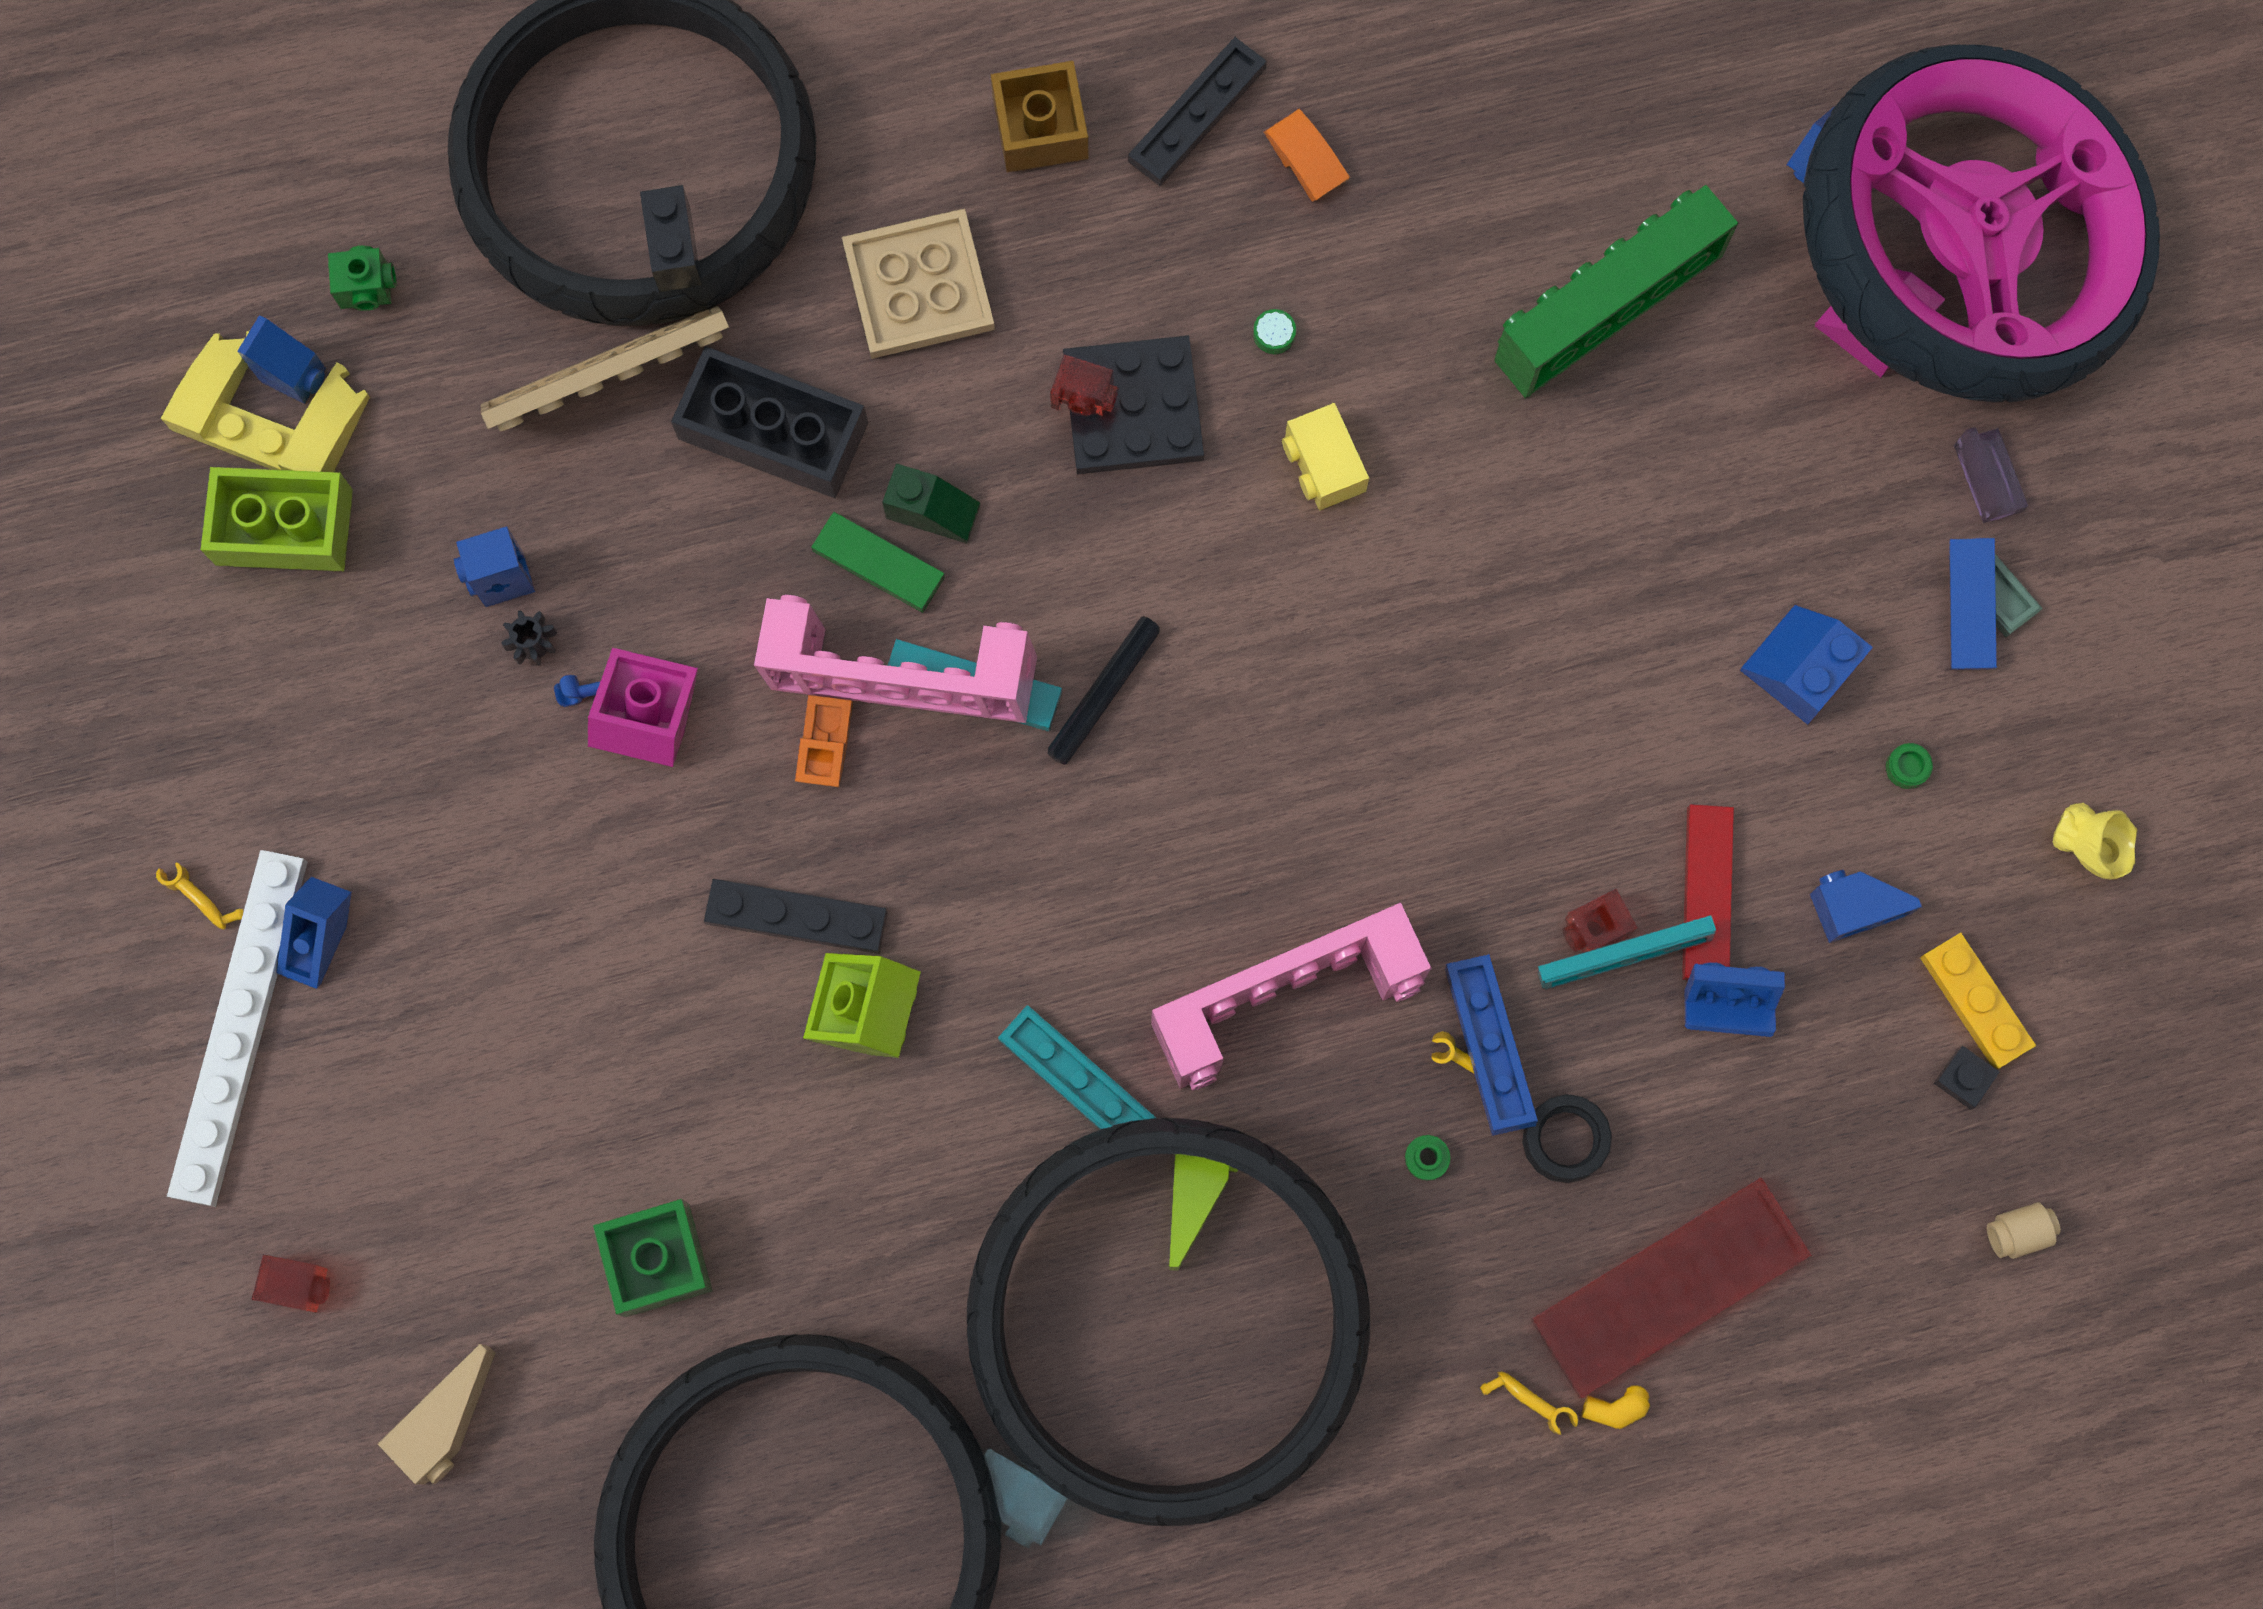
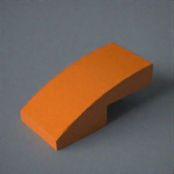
M1297 109L1264 131L1285 168L1291 167L1311 202L1319 199L1350 178L1328 143L1300 109Z
M808 695L803 738H800L795 782L840 787L849 737L853 700Z

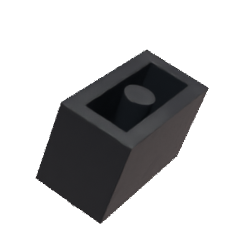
M678 185L641 191L640 197L651 271L659 292L701 286L702 281L691 208L684 186Z

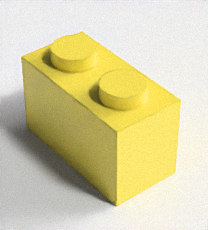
M1335 403L1287 421L1285 438L1282 439L1284 451L1291 463L1297 461L1303 474L1299 476L1302 491L1307 500L1314 498L1319 511L1366 492L1369 476Z

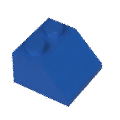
M1794 605L1742 666L1740 671L1808 725L1873 647L1838 619Z

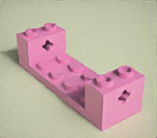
M782 595L780 600L766 599L754 667L771 690L1026 723L1037 655L1028 632L1022 631L1023 628L1019 625L1000 622L996 624V627L983 626L975 677H972L970 672L963 669L945 668L944 673L927 671L926 666L913 662H902L900 667L883 665L884 662L882 660L866 656L858 657L857 662L840 660L841 657L839 655L822 651L826 629L811 605L807 603V600L793 595Z
M1396 904L1153 1009L1151 1025L1179 1088L1190 1085L1192 1091L1206 1087L1217 1080L1215 1076L1221 1071L1223 1057L1206 1021L1207 1019L1210 1020L1211 1024L1224 1021L1236 1014L1234 1009L1237 1006L1250 1001L1252 1007L1263 1004L1277 996L1275 991L1291 983L1292 988L1296 989L1316 980V973L1324 968L1331 966L1333 971H1338L1358 961L1356 956L1360 953L1382 1000L1394 996L1396 1002H1400L1419 993V987L1425 984L1424 980L1431 966L1402 904Z

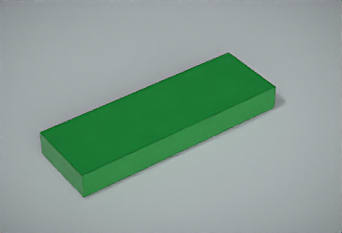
M834 511L811 546L814 553L924 613L945 579L943 572Z

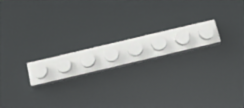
M260 850L167 1197L216 1207L278 975L276 972L285 904L301 888L308 863L303 858Z

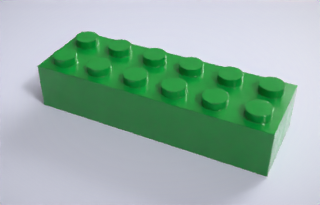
M1704 185L1695 193H1692L1691 190L1682 193L1670 205L1671 210L1661 217L1658 214L1650 216L1638 227V233L1628 241L1624 238L1618 239L1606 249L1603 254L1605 257L1594 265L1591 262H1586L1571 275L1570 279L1572 281L1560 289L1557 286L1551 287L1538 298L1537 306L1527 313L1520 310L1506 320L1503 324L1502 336L1498 340L1499 346L1494 361L1525 399L1723 257L1738 225V221L1707 185Z

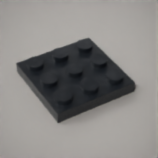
M1189 335L1063 349L1077 475L1204 461Z

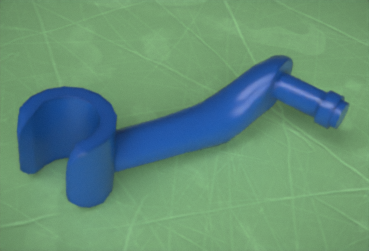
M565 675L561 678L560 683L554 685L556 700L563 707L576 705L583 698L596 695L600 681L579 686L577 676Z

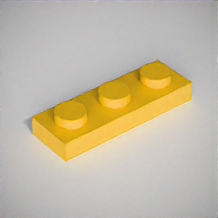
M1962 933L1957 934L1920 957L1992 1067L1999 1069L2036 1046Z

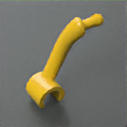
M178 862L175 863L178 873L172 881H168L167 874L163 869L159 868L157 870L156 878L158 882L170 890H180L219 929L225 930L227 923L242 919L243 909H237L232 913L222 916L216 905L189 881L187 869Z
M1442 1031L1432 1037L1433 1042H1443L1450 1047L1447 1052L1432 1053L1431 1057L1436 1063L1444 1064L1452 1060L1474 1074L1469 1054L1456 1047L1455 1039L1451 1034Z
M1498 1372V1378L1484 1383L1480 1387L1483 1395H1488L1491 1391L1504 1385L1520 1402L1548 1419L1550 1430L1557 1435H1561L1560 1429L1556 1425V1417L1559 1413L1567 1414L1574 1427L1578 1424L1577 1414L1572 1409L1553 1407L1505 1372Z

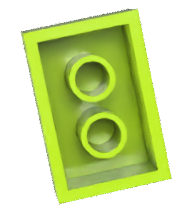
M210 467L201 551L215 566L344 571L353 489L342 474L337 472Z

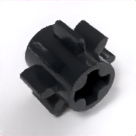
M520 610L518 611V618L512 624H503L510 638L505 639L501 644L506 651L516 649L513 658L519 665L527 658L534 660L539 666L541 665V657L547 652L555 653L556 651L549 638L554 637L558 633L553 625L543 627L545 617L540 611L532 618L525 616ZM534 633L537 635L534 641L531 639H527L524 643L522 641L524 636L532 637Z

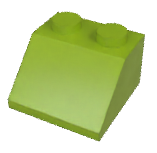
M825 953L803 1039L867 1055L899 1058L901 1047L906 1037V1028L912 1004L916 998L921 972L882 956Z

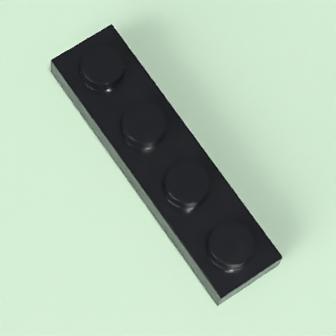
M1234 37L1128 154V162L1157 185L1161 186L1264 72L1267 61Z
M712 879L704 922L706 925L879 954L888 911L882 907Z

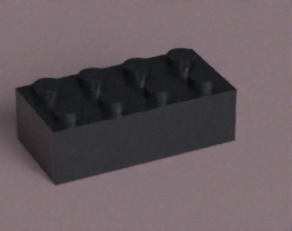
M705 346L671 423L678 440L836 499L867 428L868 420L864 405Z

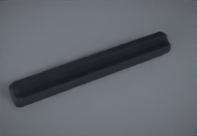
M1145 616L1139 618L1048 747V755L1058 763L1065 765L1070 761L1158 636L1160 627L1150 618Z

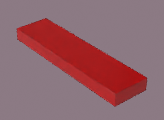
M1693 804L1687 807L1684 923L1711 915L1716 932L1712 941L1683 949L1682 980L1689 979L1694 964L1703 965L1714 962L1730 967L1734 807Z

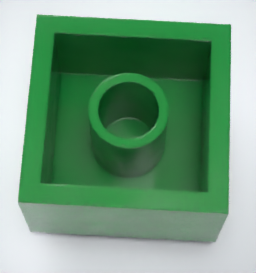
M683 1199L593 1225L617 1315L626 1318L713 1291L689 1203Z

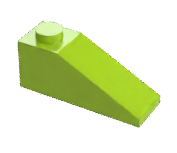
M1175 1154L1169 1270H1179L1228 1184L1229 1172H1238V1169L1203 1157Z

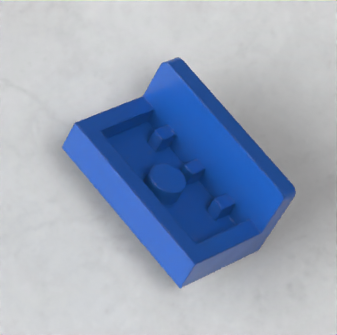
M1714 962L1703 965L1694 964L1684 990L1685 1027L1690 1030L1772 1037L1776 1031L1775 1009L1785 989L1784 972L1770 971L1764 967H1751L1748 969L1725 967L1720 963Z

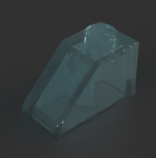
M989 1448L984 1458L993 1482L1000 1521L1009 1526L1005 1535L1027 1548H1030L1033 1541L1043 1545L1068 1498L1053 1490L1036 1475Z

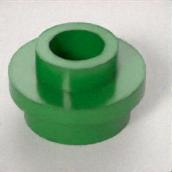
M1423 1135L1414 1139L1407 1147L1405 1163L1407 1169L1414 1177L1424 1181L1438 1179L1447 1171L1450 1164V1152L1447 1145L1438 1137ZM1425 1149L1432 1150L1436 1155L1435 1164L1430 1166L1423 1164L1420 1160L1421 1151Z

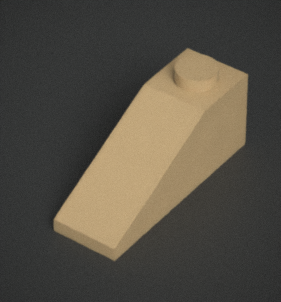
M479 1344L378 1443L414 1484L426 1485L429 1481L435 1484L453 1468L454 1464L451 1462V1459L460 1451L495 1356V1352L490 1346Z

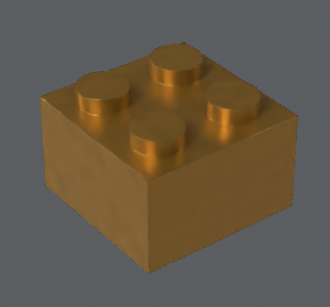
M1074 60L990 74L1006 172L1089 159L1088 134Z

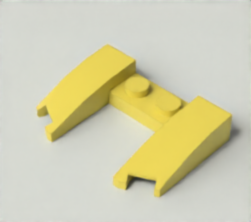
M220 333L214 334L177 387L161 417L162 421L174 432L271 470L334 472L370 398L368 393L363 390L356 394L344 380L350 373L342 364L336 362L309 404L296 429L293 430L230 405L248 368L246 362L237 352L245 338L223 340Z

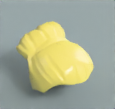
M2078 803L2065 808L2054 832L2052 842L2061 851L2073 852L2080 863L2094 875L2103 879L2114 880L2127 875L2133 869L2135 864L2137 828L2123 811L2112 810L2095 814L2085 803Z

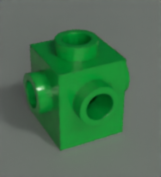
M360 245L350 248L349 251L328 253L330 293L340 309L354 308L360 311H370L377 309L379 305L391 304L390 288H396L397 286L395 267L392 262L388 263L379 248Z

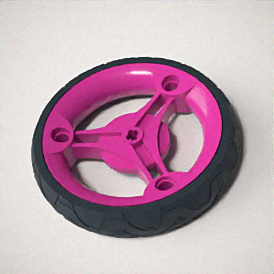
M1942 45L1920 49L1918 52L1913 51L1891 60L1862 78L1833 108L1831 117H1828L1816 138L1807 164L1804 178V187L1806 189L1803 193L1804 231L1812 266L1817 273L1816 277L1833 310L1843 324H1847V329L1882 363L1913 382L1918 381L1921 386L1943 394L1985 402H2017L2057 392L2085 379L2088 374H2092L2102 367L2106 360H2109L2126 342L2147 308L2148 296L2154 287L2160 246L2159 216L2156 215L2158 211L2155 196L2142 160H2139L2137 150L2128 135L2123 133V128L2114 116L2089 91L2082 89V85L2065 73L2058 71V69L2041 60L2013 50H2003L2001 47L1987 45ZM1945 112H1962L1988 117L2013 128L2037 145L2035 157L2037 166L2027 170L2010 172L1991 162L1967 160L1947 167L1925 158L1906 147V125L1918 118ZM2041 178L2050 193L2036 200L2027 186ZM1873 188L1892 198L1920 222L1924 239L1930 251L1958 279L1967 309L1969 328L1945 318L1930 308L1905 284L1885 254L1875 227L1872 211ZM2058 201L2069 210L2084 216L2088 232L2089 258L2086 277L2075 303L2062 317L2044 328L2030 318L2019 315L2017 276L2026 270L2036 259L2043 240L2042 213L2048 206Z

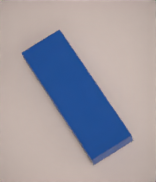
M1995 538L1950 539L1951 670L1996 669Z

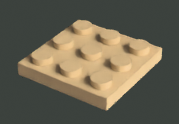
M965 209L842 237L871 359L995 330Z

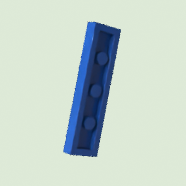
M1490 955L1446 964L1445 972L1492 1136L1536 1126L1537 1116Z

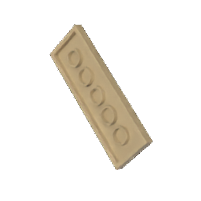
M716 305L708 310L683 318L481 404V415L488 429L494 426H498L499 431L510 429L524 422L522 417L527 412L538 409L540 415L564 405L562 398L572 393L578 392L580 398L593 394L604 388L603 380L618 375L620 381L633 377L644 371L641 364L657 358L659 364L671 361L683 355L681 347L695 341L699 347L711 344L723 338L721 330L729 328L722 310Z

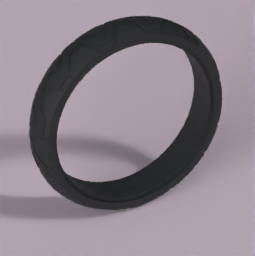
M537 0L515 15L485 45L471 65L467 78L464 79L459 89L452 111L448 135L449 173L455 204L467 232L483 256L490 260L488 262L513 286L554 311L560 310L562 314L572 318L615 326L650 325V323L660 324L690 317L722 303L751 284L770 266L773 259L777 258L794 234L799 220L805 211L811 192L816 161V130L808 93L803 81L798 77L797 69L772 33L748 11L744 12L742 7L732 0ZM630 24L671 26L694 32L724 46L748 65L767 88L779 112L781 124V142L776 170L763 201L750 220L726 244L709 256L699 260L701 286L659 292L654 277L605 279L569 271L552 264L524 246L508 231L496 215L489 193L487 177L488 149L496 119L505 100L522 77L543 57L577 37L613 26Z
M1152 1118L1113 1125L1112 1127L1103 1128L1077 1139L1039 1164L1014 1189L995 1216L978 1251L967 1300V1341L974 1378L985 1409L1012 1452L1034 1475L1074 1503L1101 1515L1151 1526H1185L1227 1518L1258 1506L1279 1494L1299 1479L1322 1456L1343 1426L1361 1386L1370 1342V1304L1363 1266L1351 1233L1324 1191L1298 1165L1268 1144L1233 1128L1186 1118ZM1155 1154H1182L1224 1163L1248 1174L1277 1194L1296 1213L1315 1242L1326 1268L1333 1304V1336L1325 1374L1310 1406L1292 1431L1261 1458L1238 1471L1217 1479L1179 1486L1143 1484L1112 1476L1090 1466L1060 1445L1040 1424L1022 1396L1011 1370L1004 1333V1303L1012 1265L1022 1241L1044 1209L1062 1191L1097 1169L1118 1161Z
M813 1334L778 1335L752 1340L751 1342L727 1348L696 1364L663 1389L632 1425L613 1458L603 1485L597 1509L594 1534V1566L603 1609H647L638 1581L635 1561V1534L639 1507L650 1473L669 1441L690 1417L716 1397L743 1383L764 1376L801 1371L824 1372L850 1377L886 1393L906 1408L922 1424L940 1449L952 1473L963 1517L964 1548L962 1567L950 1609H989L993 1600L1000 1566L1001 1520L997 1493L988 1462L972 1430L951 1401L925 1376L882 1350L848 1339Z

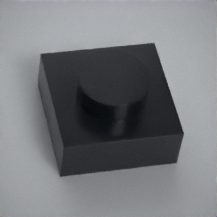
M1962 1045L1957 1048L1934 1084L1972 1110L1976 1108L2000 1071Z

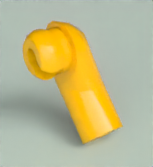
M1633 1385L1627 1388V1392H1625L1623 1397L1613 1403L1588 1395L1583 1405L1581 1417L1615 1429L1625 1428L1647 1414L1650 1408L1649 1394L1645 1388Z

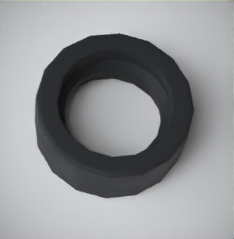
M1565 1094L1549 1098L1535 1109L1538 1120L1537 1124L1534 1127L1524 1129L1522 1143L1526 1158L1536 1172L1551 1181L1571 1183L1584 1180L1603 1165L1610 1153L1612 1133L1608 1119L1596 1104L1581 1096ZM1563 1112L1576 1114L1585 1119L1591 1127L1594 1138L1593 1147L1588 1157L1582 1162L1574 1165L1558 1164L1551 1160L1544 1152L1540 1140L1541 1130L1546 1121L1555 1114Z

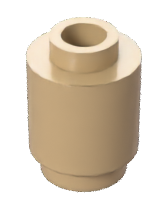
M2037 1202L1997 1215L1994 1222L1987 1224V1234L1990 1244L1999 1258L2009 1256L2011 1259H2015L2054 1246L2056 1244V1235L2060 1234V1224L2051 1208L2045 1209L2041 1203Z

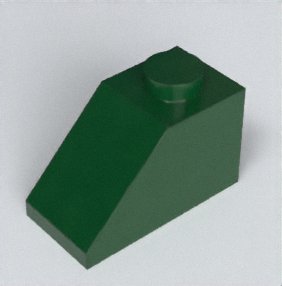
M897 463L882 501L886 519L966 544L981 506L978 500L942 478Z

